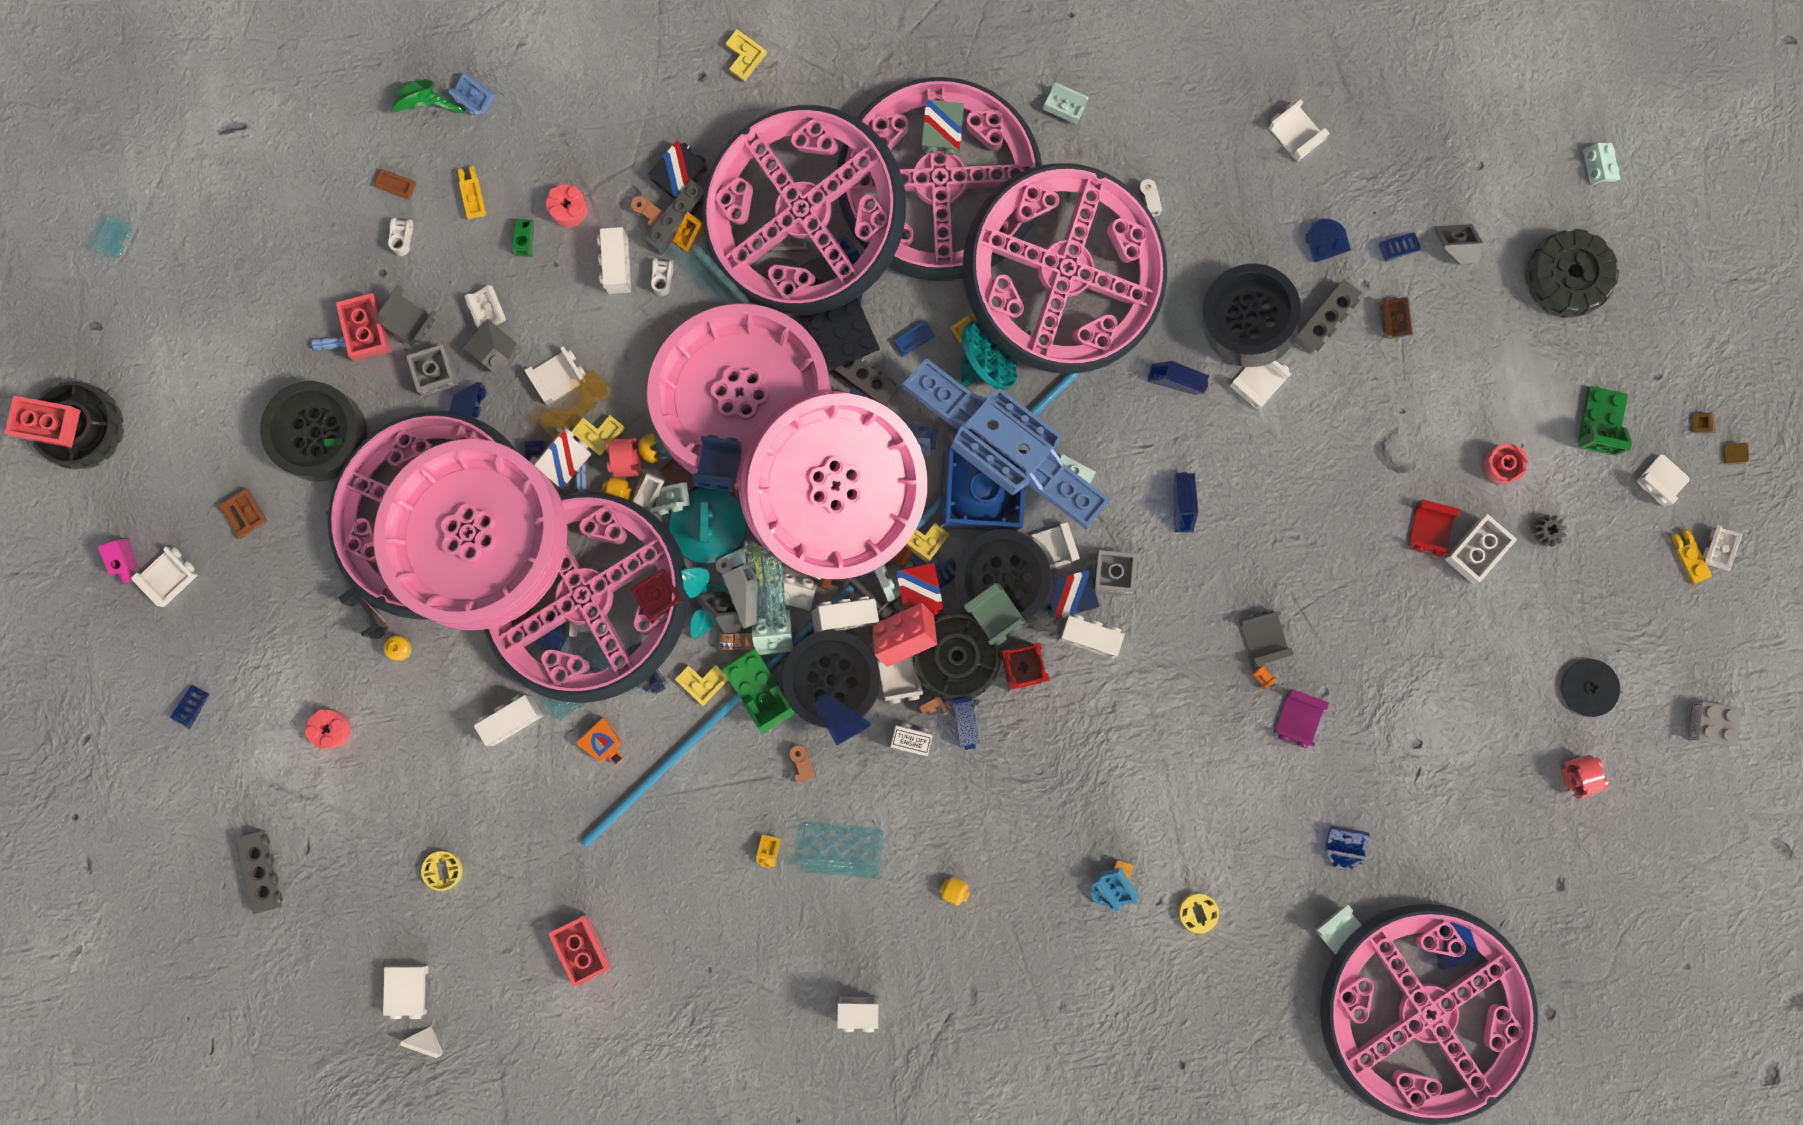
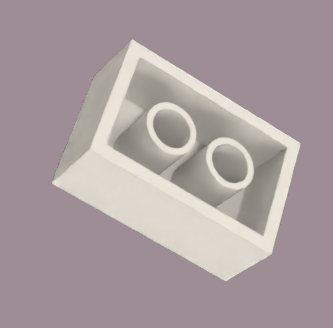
M623 227L600 229V235H597L598 247L601 248V254H598L599 265L602 266V272L599 273L600 284H603V288L607 290L608 294L631 293L628 236Z
M1486 514L1478 519L1444 560L1472 584H1477L1483 580L1517 539L1490 515Z
M869 596L857 598L858 600L850 602V599L839 600L834 605L831 602L820 603V605L816 606V609L811 611L814 633L825 630L840 631L874 625L879 622L876 600L869 599Z
M1076 614L1065 619L1059 641L1110 658L1118 657L1125 635L1120 633L1121 629L1112 626L1105 628L1102 627V623L1094 620L1086 622L1083 621L1084 617Z
M517 695L511 699V704L506 706L503 704L494 710V714L484 715L477 720L478 723L474 727L485 746H495L543 717L532 696Z
M839 997L838 1028H842V1032H853L854 1029H862V1032H874V1029H878L879 997Z

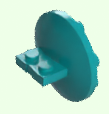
M971 321L965 325L961 334L963 348L966 353L961 357V384L967 388L982 378L995 389H1002L1004 391L1011 388L1015 384L1016 379H1018L1016 370L1017 360L1002 351L983 331L978 321Z
M709 488L692 490L688 493L690 505L683 507L682 511L671 512L669 531L677 542L681 553L694 562L702 564L716 563L721 557L737 551L743 542L746 532V520L742 508L733 496L723 490Z

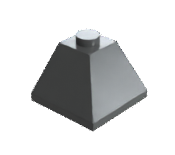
M1473 224L1435 226V231L1444 249L1460 264L1471 265L1473 263H1480L1483 242Z
M487 318L463 348L491 372L497 374L509 360L517 343Z
M726 592L702 593L694 597L723 633L740 632L742 623L739 620L731 597Z

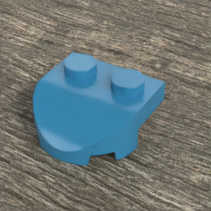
M1121 868L1099 873L1090 891L1091 897L1099 906L1104 904L1109 906V910L1118 911L1121 905L1134 903L1139 899L1138 893Z

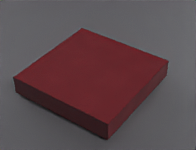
M664 568L630 589L649 622H653L670 611V608L677 603L684 602ZM672 592L674 593L675 597L677 598V599L674 600L673 602H671V601H672Z

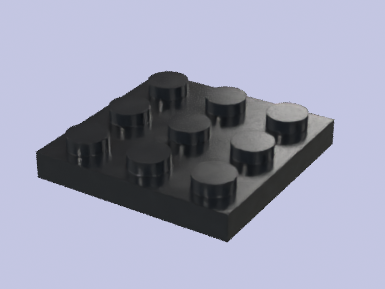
M858 298L836 309L805 319L811 336L823 354L828 372L880 350Z

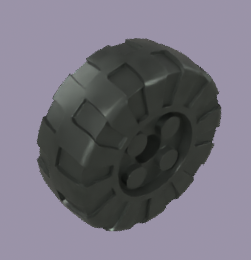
M1583 229L1563 230L1549 236L1537 246L1528 261L1529 265L1525 278L1526 283L1529 285V293L1535 303L1538 302L1546 312L1552 315H1562L1563 318L1579 317L1595 311L1609 299L1614 292L1613 288L1618 282L1619 270L1616 265L1618 261L1614 251L1610 250L1603 238L1590 234L1587 230Z
M66 381L59 383L55 387H49L40 394L38 399L40 401L67 405L80 410L72 448L33 441L32 445L37 452L49 462L68 469H89L98 466L100 462L109 459L116 452L115 449L123 437L122 422L124 419L120 408L108 393L89 383Z
M948 613L935 618L937 645L915 654L913 657V665L919 681L930 693L949 701H966L981 695L993 684L999 673L1001 665L1000 645L996 643L990 645L988 642L990 641L989 637L976 618L970 614ZM955 651L961 652L963 655L962 660L954 661L952 653Z

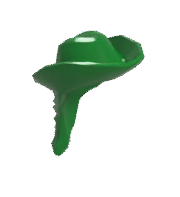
M424 79L405 82L398 88L395 94L397 99L391 109V113L401 112L406 109L413 110L417 106L437 104L457 113H464L465 108L450 102L442 95L434 93L432 91L435 86L434 81Z

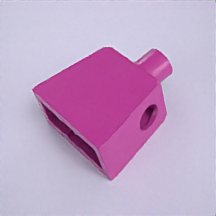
M129 539L116 540L97 546L110 575L118 574L121 584L132 582L130 570L137 568V564Z

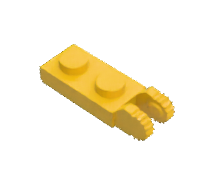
M473 165L469 166L472 178L466 180L464 170L462 168L458 169L459 185L468 220L487 216L480 183Z
M1688 528L1682 530L1687 543L1685 546H1683V541L1677 533L1671 535V539L1676 547L1675 551L1691 584H1696L1712 577Z

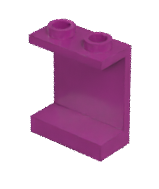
M1290 689L1274 733L1279 735L1278 739L1289 742L1290 739L1296 741V745L1305 749L1308 746L1314 747L1313 739L1323 710H1327L1329 702Z

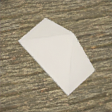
M646 473L638 480L632 501L650 511L664 480Z
M431 1026L404 1039L400 1043L401 1046L435 1058L440 1057L443 1052Z

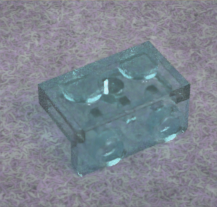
M108 215L92 249L113 259L116 256L121 257L125 248L122 246L124 238L128 240L133 231L130 229L131 224Z

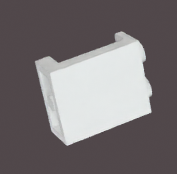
M1068 522L1031 535L1048 549L1053 557L1056 568L1080 559Z
M165 546L163 548L165 552L143 573H136L131 578L156 606L165 607L198 576L194 572L195 567L190 562H185L181 558V552L175 547Z
M915 655L888 667L878 659L885 702L889 701V705L901 703L900 699L908 698V701L919 700V696L923 695L921 682L915 673L913 657Z
M389 965L384 967L383 1016H389V1019H401L402 1016H409V1019H420L421 1016L427 1013V1009H425V974H428V965Z

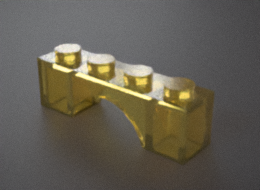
M594 370L579 382L582 394L579 403L574 408L568 411H556L550 408L537 420L553 439L559 435V432L556 430L557 427L564 430L565 428L569 429L571 426H576L585 413L589 414L596 407V403L600 400H605L610 395L611 388Z

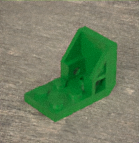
M1595 386L1588 387L1578 438L1579 448L1614 456L1631 450L1632 440L1628 429L1622 427L1628 397L1627 393Z
M755 647L721 667L742 699L744 706L761 734L795 714L785 694Z

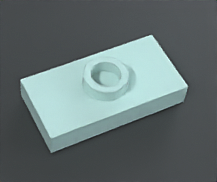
M1062 454L1061 461L1090 484L1096 472Z

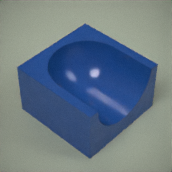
M949 445L943 451L939 527L985 531L998 529L1018 531L1023 528L1025 487L1011 495L951 448L952 445ZM992 448L1025 474V470L1021 469L1015 462L1005 457L998 449ZM1019 450V452L1026 454L1027 450Z

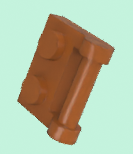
M244 489L218 506L219 510L224 512L236 532L235 536L238 540L246 537L250 532L268 522L249 489ZM233 505L246 525L244 528L241 527L230 509Z

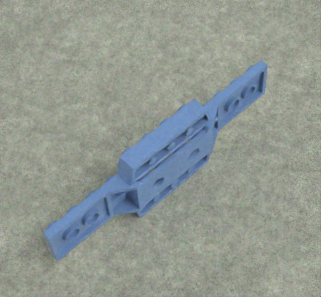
M927 358L903 383V389L958 430L951 448L1011 495L1029 485L1084 529L1090 526L1109 503L1110 499L1067 467L1056 454L1055 448L1061 435L1002 389H998L986 398L973 394ZM994 421L998 424V428L991 430L988 428L987 423ZM968 429H972L974 433L980 435L990 445L994 446L996 449L1002 452L1005 457L1015 462L1021 469L1025 470V474L1017 467H1015L1012 463H1010L1008 460H1006L1004 457H1002L999 453L993 450L990 446H988L986 443L980 440L977 436L971 433ZM1026 445L1029 448V452L1022 454L1019 452L1018 447Z

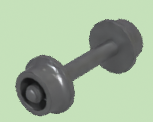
M856 577L838 579L842 583L843 589L851 583L864 597L869 596V599L876 600L879 621L891 617L896 611L892 601L883 605Z

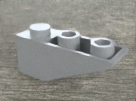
M749 563L722 574L743 628L757 624V579Z

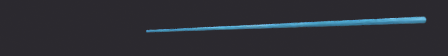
M1081 373L1066 374L1029 411L1037 416ZM941 495L923 511L916 528L917 530L940 509ZM874 571L856 576V578L863 583ZM849 583L830 602L834 605L839 600L847 599L856 588ZM812 619L792 637L793 648L814 630ZM790 652L775 653L765 663L770 672ZM735 692L604 817L581 840L582 843L588 847L720 721L741 700L738 693Z

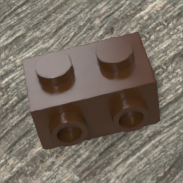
M1409 298L1383 299V305H1380L1382 316L1385 317V323H1383L1384 334H1387V337L1390 339L1413 335Z

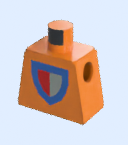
M602 718L576 742L579 747L599 762H604L609 758L614 765H617L624 758L617 750L623 743L606 718Z

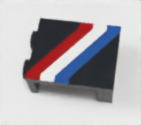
M676 141L648 173L649 179L674 200L689 181L693 180L701 170L707 171L706 160L699 154L694 155L691 152L692 149L683 142L681 144L679 141Z
M353 588L338 597L344 605L353 607L360 603L374 625L361 632L363 637L379 639L386 634L385 631L389 627L377 608L367 602Z

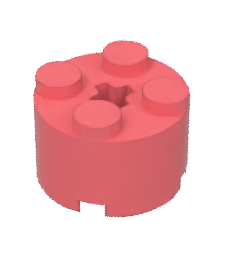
M559 185L549 191L546 206L556 223L562 227L571 228L579 225L585 219L588 206L577 187Z
M636 438L616 439L606 443V450L610 461L607 462V469L609 473H613L615 478L640 476L638 470H642V457L636 448V444H638Z
M1502 444L1486 454L1482 467L1490 481L1497 485H1505L1520 479L1526 473L1528 458L1521 447L1512 444Z
M319 710L309 718L305 735L318 748H338L344 745L351 736L350 721L340 711Z
M1584 755L1564 762L1563 765H1566V767L1562 769L1563 779L1568 790L1572 789L1575 794L1573 796L1575 798L1581 799L1602 792L1604 788L1608 787V781L1602 771L1603 765L1598 757L1594 758L1591 755Z

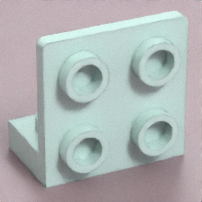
M910 559L905 568L914 567ZM883 564L873 570L888 602L901 597L896 570L903 568L894 564L886 568Z
M790 610L757 613V624L752 625L753 646L759 655L792 651Z
M1343 905L1314 929L1335 955L1348 937L1362 926L1352 914L1353 910L1349 905Z

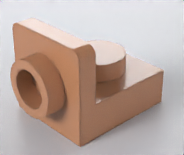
M936 697L920 706L919 709L922 714L926 712L927 715H930L937 711L936 706L940 705L944 715L948 714L947 709L950 707L945 699Z

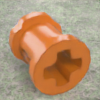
M1265 664L1251 674L1252 677H1256L1263 685V690L1277 680L1276 677H1273L1267 671Z

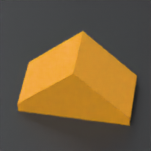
M687 212L676 232L673 242L688 252L704 233L703 223Z

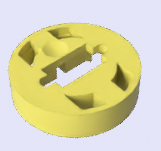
M448 851L432 853L425 859L422 865L421 874L423 881L428 887L437 891L454 887L462 876V864L459 858ZM440 858L442 862H446L449 876L446 879V883L440 880L437 863H439ZM453 858L456 864H453V862L449 859ZM431 863L429 870L426 871L427 864ZM455 871H458L457 877L453 878ZM428 877H430L431 880L434 881L435 883H432V884H431L430 881L428 880Z
M1189 894L1182 900L1179 906V919L1183 926L1191 932H1208L1218 921V906L1206 894ZM1209 900L1211 904H1207L1204 901ZM1194 902L1202 906L1207 919L1204 921L1205 925L1197 922L1192 909ZM1191 922L1193 925L1189 927L1186 923Z

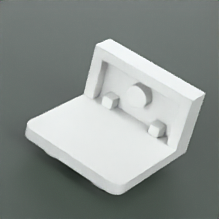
M1660 455L1636 482L1646 492L1651 494L1659 504L1666 507L1674 504L1679 499L1676 495L1689 482V477L1665 455Z

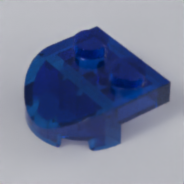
M1328 218L1318 219L1311 224L1308 233H1306V243L1309 244L1312 259L1315 263L1351 251L1345 228L1335 220Z
M1330 825L1325 849L1327 857L1333 866L1339 870L1349 871L1359 864L1362 865L1366 859L1365 852L1370 837L1369 832Z

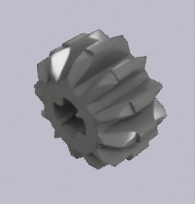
M1548 514L1544 515V518H1538V524L1533 525L1537 530L1533 532V535H1538L1536 542L1542 541V546L1544 547L1548 544L1550 547L1556 546V543L1561 544L1563 542L1561 538L1566 537V534L1562 531L1566 530L1567 527L1561 526L1564 520L1560 519L1557 521L1556 515L1550 517Z

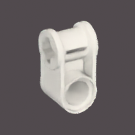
M396 218L391 219L388 245L398 256H404L409 252L413 233V221L411 219L407 221L397 220ZM403 242L400 248H395L397 243Z
M657 258L653 259L651 286L657 296H666L670 291L674 269L673 260L659 261ZM658 283H665L662 289H658L656 286Z

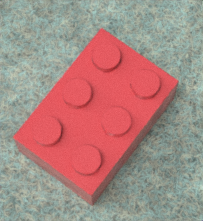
M371 293L336 302L349 358L356 362L392 352L387 329L373 320L381 309L379 298L375 294Z
M13 396L5 434L16 438L72 448L80 410L67 405Z
M923 603L872 625L875 656L887 667L937 645L934 614Z
M587 914L548 933L573 988L612 968Z

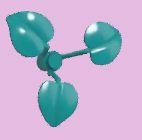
M691 567L680 570L683 588L689 598L706 593L707 587L728 591L727 587L709 584L710 575L704 568ZM703 608L702 610L696 609L690 618L689 629L693 639L703 636L714 625V622Z

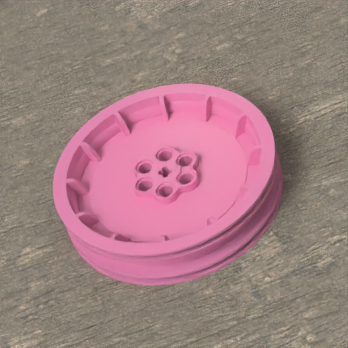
M730 304L715 307L693 316L680 325L666 339L659 349L650 370L647 400L652 422L665 448L680 466L693 475L698 471L703 446L701 436L716 435L721 439L728 437L738 439L742 445V453L735 487H739V472L745 449L752 435L766 417L778 407L794 398L809 393L832 390L823 354L813 337L798 322L768 307L753 304ZM732 376L738 377L735 381H729ZM752 378L757 379L755 383H748ZM719 391H726L722 396L717 395ZM758 395L764 396L761 400H755V397ZM727 407L733 408L732 411L728 413L724 412V410ZM747 409L752 410V412L748 415L743 414V412Z
M821 391L805 394L786 402L774 410L752 435L745 449L739 472L741 508L745 520L758 542L771 555L793 569L810 576L825 579H845L863 575L879 568L892 559L906 545L916 530L924 510L927 495V472L924 457L915 436L900 417L884 405L866 397L838 391ZM835 460L836 467L830 470L829 464ZM852 469L853 475L847 479L846 473ZM819 471L820 478L817 481H814L813 475L815 472ZM832 481L836 482V483L834 484V486H835L834 489L831 488V487L833 486ZM849 489L853 490L851 498H847V491ZM820 491V498L814 500L815 492ZM836 499L837 506L831 509V502Z
M462 439L443 443L425 451L408 463L394 478L384 494L374 526V551L377 565L383 580L394 596L415 613L438 624L460 630H483L497 627L518 618L531 609L545 595L554 582L561 568L567 545L565 510L557 490L548 477L513 449L482 439ZM473 512L471 518L467 519L468 514ZM490 519L489 524L484 527L485 521ZM456 524L455 530L451 531L452 526ZM491 538L489 545L485 546L486 540ZM457 543V548L452 550L453 545ZM474 550V555L471 558H469L470 552Z

